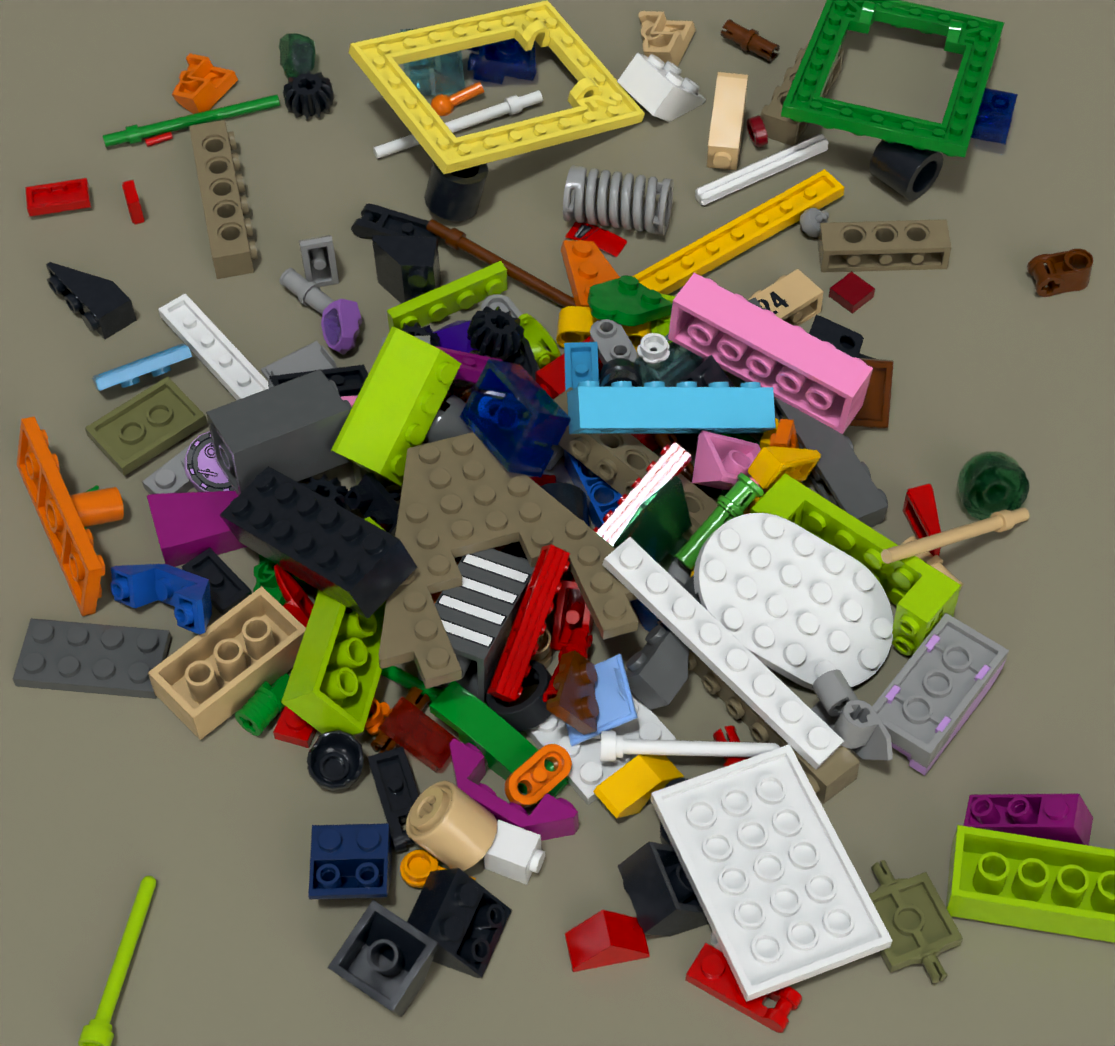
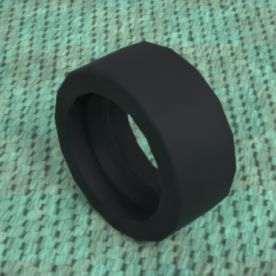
M530 660V672L521 684L523 689L531 685H538L536 691L529 699L521 704L508 707L510 702L503 701L488 693L486 694L488 707L517 731L534 728L552 714L546 709L547 701L543 702L542 697L548 688L552 676L543 664L535 660Z

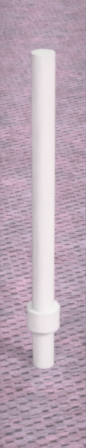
M539 90L521 97L514 95L506 98L501 104L451 120L445 124L454 133L506 114L512 116L521 113L523 108L543 102V97ZM411 134L373 147L376 158L379 159L417 146L420 143Z

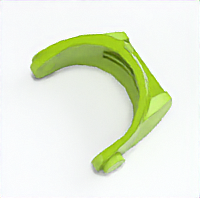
M529 314L519 316V319H521L520 326L524 328V337L529 341L540 369L561 356L556 342L546 328Z

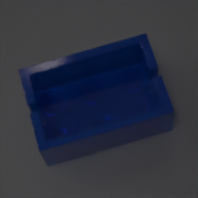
M488 359L476 386L480 389L504 393L505 396L501 397L472 391L460 418L508 472L541 478L554 453L551 447L552 445L559 444L571 418L521 365Z

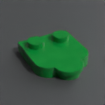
M628 275L591 286L587 299L591 308L590 313L593 317L600 320H613L625 326H637L671 315L672 303L663 298L658 291L650 290L640 284L638 279Z

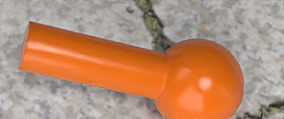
M479 81L450 96L439 94L432 99L430 105L439 116H447L453 112L455 106L485 91Z

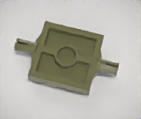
M881 860L880 865L879 862H876L872 865L871 870L881 886L868 895L892 939V944L889 948L879 951L890 973L912 964L923 963L932 983L943 981L948 975L937 957L942 952L961 945L963 937L927 872L911 878L895 879L885 860Z

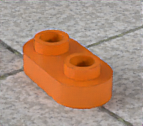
M548 744L539 749L506 779L505 794L508 800L523 808L538 802L569 774L572 765L569 753L557 744ZM545 760H550L553 763V771H548L545 768ZM518 783L526 785L527 795H523L518 791Z

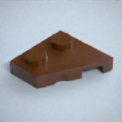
M576 651L562 654L559 672L555 675L553 686L555 689H558L555 698L548 699L546 703V709L583 735L597 731L596 717L599 714V707L595 699L597 672L594 664Z

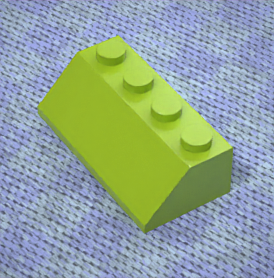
M392 326L331 451L378 477L402 486L407 449L422 445L461 363L444 351Z

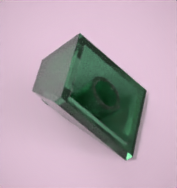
M678 476L673 477L639 506L614 543V548H617L626 539L631 537L657 563H660L669 554L675 557L674 555L688 542L684 536L692 527L682 480Z

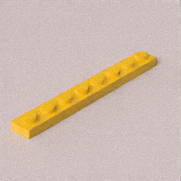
M824 169L632 277L638 279L640 284L650 290L668 295L683 287L693 273L700 276L706 274L798 222L805 210L810 208L821 209L842 197L845 187Z

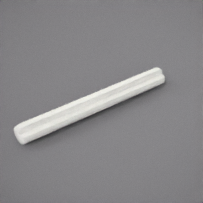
M818 134L701 186L695 190L696 200L700 205H706L827 151L828 140L825 139L823 134Z

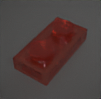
M403 696L397 700L378 727V729L404 747V749L434 772L441 770L450 757L449 743L453 738L458 740Z

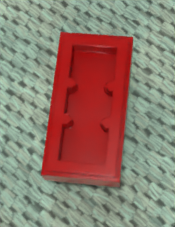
M87 178L25 187L29 217L91 207Z

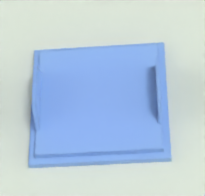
M621 654L594 665L597 672L595 699L599 707V714L596 717L597 731L583 735L566 723L571 746L600 735L601 731H609L638 718Z

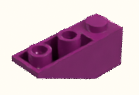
M1080 794L969 795L964 826L1089 846L1093 816Z

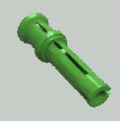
M739 473L737 476L738 481L725 496L720 495L717 499V508L678 553L674 555L678 561L691 571L706 539L727 521L744 515L743 512L756 497H761L764 494V491L745 474Z

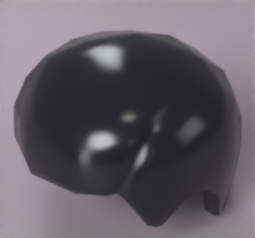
M341 730L324 732L319 735L307 756V769L310 777L319 787L331 791L350 787L359 778L363 769L362 745L352 734Z

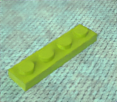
M499 261L388 309L389 331L392 326L402 330L404 323L410 327L414 326L417 321L423 327L432 322L440 321L446 316L462 309H468L488 296L501 294L503 291L508 290L506 267Z

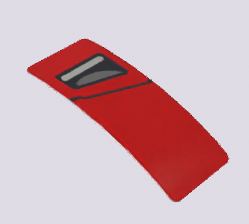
M575 222L565 238L576 241H593L599 249L614 257H618L627 244V240L587 223Z

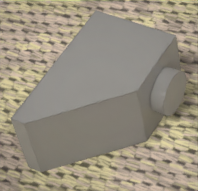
M326 235L299 240L306 280L309 282L314 281L320 287L339 284L332 236Z

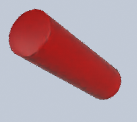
M171 132L145 139V143L148 147L171 140L173 136Z

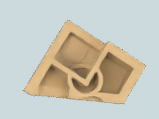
M640 11L638 15L642 26L640 30L644 41L642 45L645 56L649 57L650 54H653L664 63L669 61L678 67L696 31L693 21H671L666 19L662 11Z

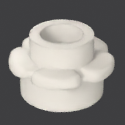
M650 333L641 339V344L637 347V353L639 357H643L644 362L657 364L668 359L670 355L668 349L670 346L663 335Z

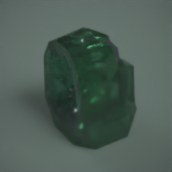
M287 33L280 38V65L284 69L286 78L297 77L298 72L302 74H307L309 70L312 72L315 65L314 40L297 33Z

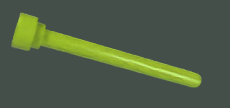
M148 875L141 880L95 1019L90 1020L89 1024L83 1027L78 1041L79 1046H111L114 1034L111 1032L113 1027L110 1022L156 887V879L153 876Z

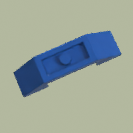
M168 564L111 567V592L115 601L132 608H138L159 600L175 607L174 614L179 627L199 635L206 632L212 615L209 579Z

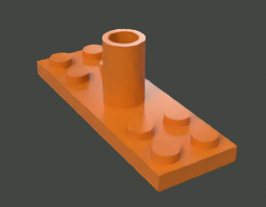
M35 416L22 418L17 455L18 470L81 615L95 614L98 598L102 597L100 581L101 576L105 575V564L102 556L96 555L94 551L91 531L84 527L122 520L124 516L122 497L116 487L69 495L59 472L60 467L57 455L55 453L51 454L48 448L49 442L46 431L44 429L40 430Z

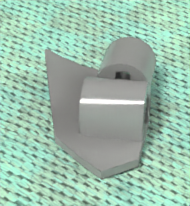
M837 669L831 670L818 677L813 683L812 688L819 701L811 710L844 740L842 746L850 748L865 760L893 759L891 735L872 706L865 701L858 700L841 671Z

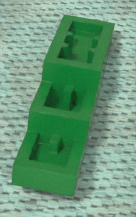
M452 681L429 705L430 713L457 731L461 742L476 746L487 760L488 768L505 780L538 751L514 727L456 681ZM545 760V768L548 771H553L554 765L549 760ZM565 777L548 794L555 798L568 784V778ZM518 783V790L527 795L526 785Z

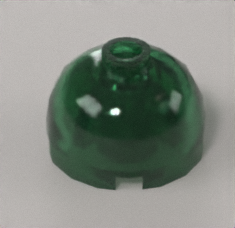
M985 451L974 455L961 468L957 481L961 503L972 517L979 520L990 518L992 513L1004 509H1011V511L1019 509L1026 500L1030 488L1026 473L1012 456L998 451Z

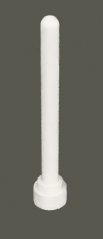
M601 731L600 761H616V758H623V754L754 757L780 748V746L776 743L624 739V735H616V731Z

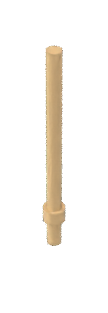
M1026 508L1012 511L1007 509L992 513L990 518L885 549L881 552V559L884 563L889 564L988 532L995 531L1000 533L1012 529L1014 524L1027 521L1029 519V511Z

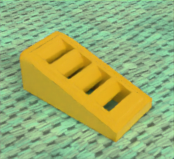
M776 446L763 447L748 468V473L763 489L771 488L784 473L798 482L806 480L817 464L821 454L817 450Z

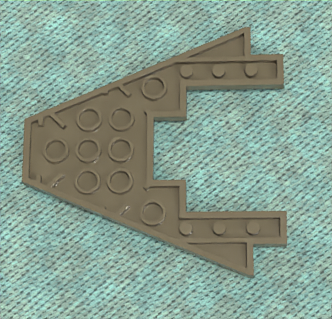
M471 432L407 449L395 537L401 540L417 568L386 600L378 656L380 669L415 660L426 689L462 679L461 667L431 594L462 586V575L454 558L518 541L531 567L536 565L543 546L552 544L570 553L568 561H570L569 568L603 640L638 630V619L629 601L638 598L602 565L604 558L616 548L476 433Z

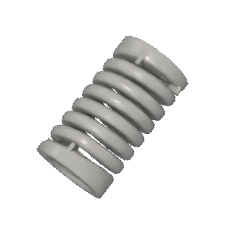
M575 165L570 167L563 198L564 221H571L575 218L578 223H584L587 220L591 225L600 223L601 226L607 227L611 224L613 228L623 226L626 230L635 228L636 231L640 232L646 230L648 233L665 235L672 208L673 179L665 178L662 182H658V179L654 176L649 178L642 211L646 177L644 175H638L634 185V175L632 173L625 174L623 180L622 173L616 171L611 179V172L609 170H603L599 174L597 168H592L589 171L588 177H586L587 169L585 167ZM632 194H633V204H632L631 211H630V204H631V199H632ZM596 195H597V204H596V207H595V199H596ZM656 195H660V196H659V200H658V204H657V207H656V210H655Z

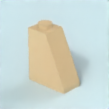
M718 72L708 141V168L737 170L745 122L748 75L725 72Z

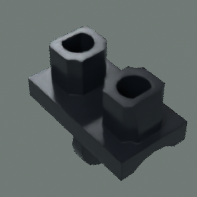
M367 473L358 485L350 488L344 497V501L350 509H359L365 518L370 517L386 532L395 536L401 495L398 492L389 494L373 473Z

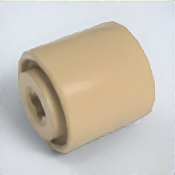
M441 781L428 787L414 802L406 819L405 830L411 840L450 869L460 868L462 871H465L481 860L491 847L497 833V821L491 812L455 784L449 781Z

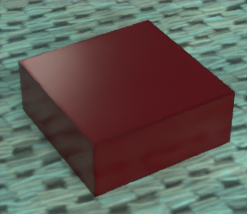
M851 271L830 288L829 297L853 314L874 297L875 288Z

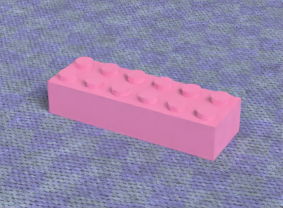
M693 273L673 299L668 339L702 358L712 355L722 369L746 382H760L761 387H773L774 397L841 434L845 432L863 406L873 368L866 365L861 359L849 356L836 349L831 343L819 340L806 333L803 328L791 325L778 318L773 312L748 302L743 296L733 294L717 285L713 280L704 278L696 273Z

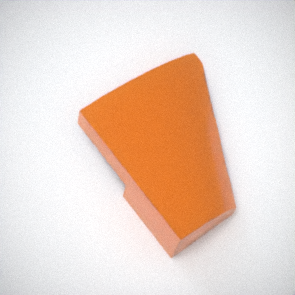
M190 53L186 57L189 64L188 69L181 71L179 76L180 82L175 86L172 95L182 107L193 114L208 111L238 81V78L233 70L214 67L209 57Z

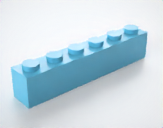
M583 381L578 383V387L567 392L569 434H700L702 430L716 434L765 433L776 428L773 387H761L760 382L741 383L740 387H729V382H712L708 384V387H697V382L686 381L676 383V387H665V382L652 381L644 383V387H632L631 381H617L611 383V387H599L598 381Z

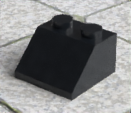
M373 235L372 242L378 283L401 304L440 287L441 274L437 237Z
M649 841L618 865L623 879V886L630 896L637 914V922L643 929L644 934L670 937L709 924L672 845Z
M372 900L328 968L402 1017L424 984L439 943Z

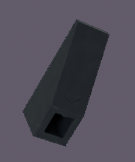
M52 262L46 264L50 275L47 279L50 288L56 295L61 293L67 306L73 313L79 312L82 315L85 325L91 332L96 330L105 340L137 321L131 299L113 281Z

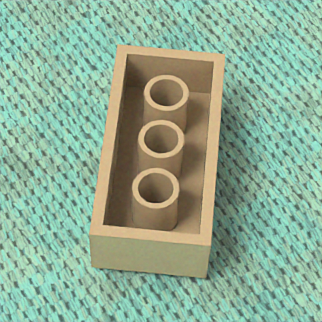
M261 586L208 626L205 633L195 636L148 672L155 695L201 740L241 709L255 695V691L265 681L271 685L280 676H283L293 668L306 627Z

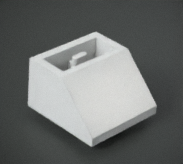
M637 52L617 81L651 115L668 122L697 108L706 100L697 92L700 87L686 77L683 79L679 75L682 71L676 65L669 61L664 63L653 54L647 57Z

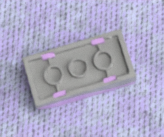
M947 613L944 614L872 706L891 735L892 748L907 756L910 762L909 766L923 775H926L987 694L1003 668L1009 652L1008 649Z

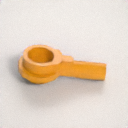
M414 850L404 856L400 865V874L404 882L416 888L424 886L430 871L445 870V868L438 866V860L433 855L424 850Z

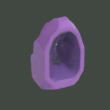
M339 299L329 304L323 310L321 327L324 339L330 348L343 355L348 350L355 348L356 337L360 334L359 326L362 323V318L357 302Z

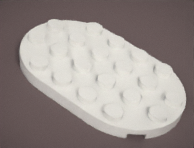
M749 513L735 517L716 529L702 545L694 567L695 594L698 593L702 606L765 666L791 681L813 690L812 685L818 677L836 669L841 671L850 687H854L873 676L886 660L893 639L892 609L880 582L866 566L855 558L797 524L768 513Z

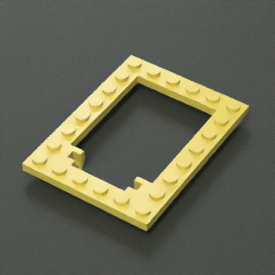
M548 0L351 43L349 48L350 56L443 174L641 123L645 115L644 111ZM515 38L525 51L532 50L534 41L541 48L549 46L578 82L569 92L568 102L573 107L571 109L456 138L400 68L399 64Z

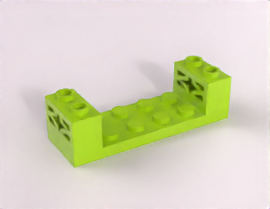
M786 473L751 508L750 513L773 514L797 524L866 566L880 582L887 597L897 606L892 627V644L900 653L912 656L945 613L952 617L954 616L961 588L959 583L916 556L889 564L884 563L881 559V552L898 546L896 543Z

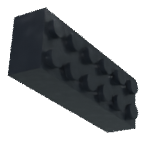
M269 466L257 475L254 481L238 497L233 499L230 505L220 514V517L239 542L366 619H369L417 568V565L399 538Z

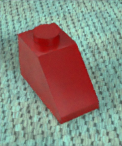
M568 571L561 577L562 586L557 596L551 639V649L561 650L563 646L566 647L570 634L575 628L587 629L589 631L586 637L587 640L588 636L591 635L594 619L573 574Z

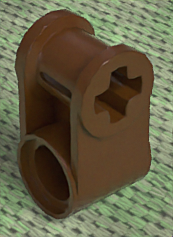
M1078 248L1059 253L1038 255L1029 261L1027 270L1031 276H1034L1037 294L1042 297H1050L1059 293L1085 289L1089 284L1094 260L1090 252Z

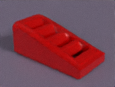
M929 483L908 489L903 512L917 539L940 533L932 485ZM941 547L929 552L933 556H939Z

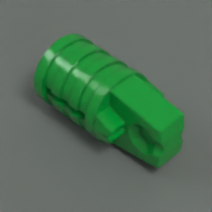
M287 673L280 676L272 685L265 681L255 691V695L242 706V709L235 713L237 722L250 734L260 736L264 728L270 724V721L284 709L285 705L281 701L290 677Z

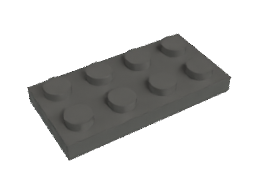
M31 618L14 672L13 681L17 687L156 699L157 696L155 695L148 672L167 658L172 637L169 630Z

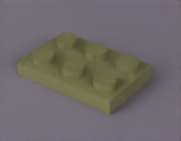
M167 376L85 427L87 436L125 476L207 424L205 414Z

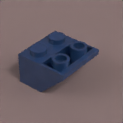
M389 823L312 825L309 899L388 897L392 879L393 848Z

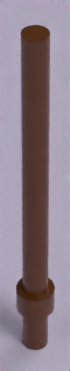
M434 219L428 222L426 230L444 239L445 244L455 250L461 249L488 265L501 261L507 269V276L564 308L576 306L573 297L469 240L462 231L456 228L450 229Z

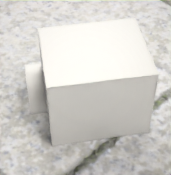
M498 820L494 841L484 856L485 869L527 885L532 872L538 873L545 858V851L541 850V835Z

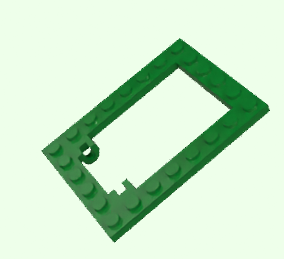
M827 0L782 106L781 117L790 118L795 122L821 125L826 129L835 128L848 131L857 136L875 137L888 143L897 142L920 150L928 149L951 157L959 156L965 158L1001 38L1004 22L901 0ZM878 21L890 24L896 28L906 27L919 30L924 34L934 33L947 36L944 51L962 54L963 58L942 124L822 97L848 30L869 34L873 22Z

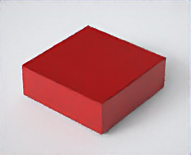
M134 180L125 181L122 187L132 223L134 225L144 223Z

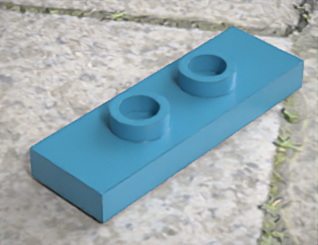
M180 344L93 376L94 378L92 379L98 391L117 384H121V387L125 388L139 383V376L149 372L154 377L171 371V364L190 358L192 354L189 346Z

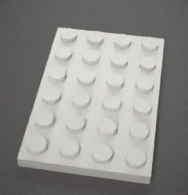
M790 745L651 793L650 800L746 1002L891 946L892 939Z

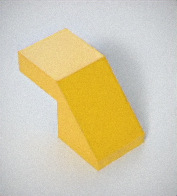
M637 755L600 783L593 792L615 818L640 813L650 799L652 792L663 789L670 781L683 778L684 776L665 755Z

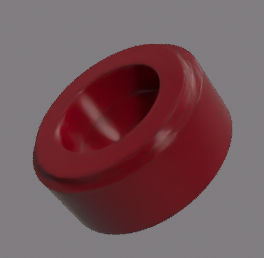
M757 115L748 118L747 130L753 145L757 148L767 145L768 135L761 117Z

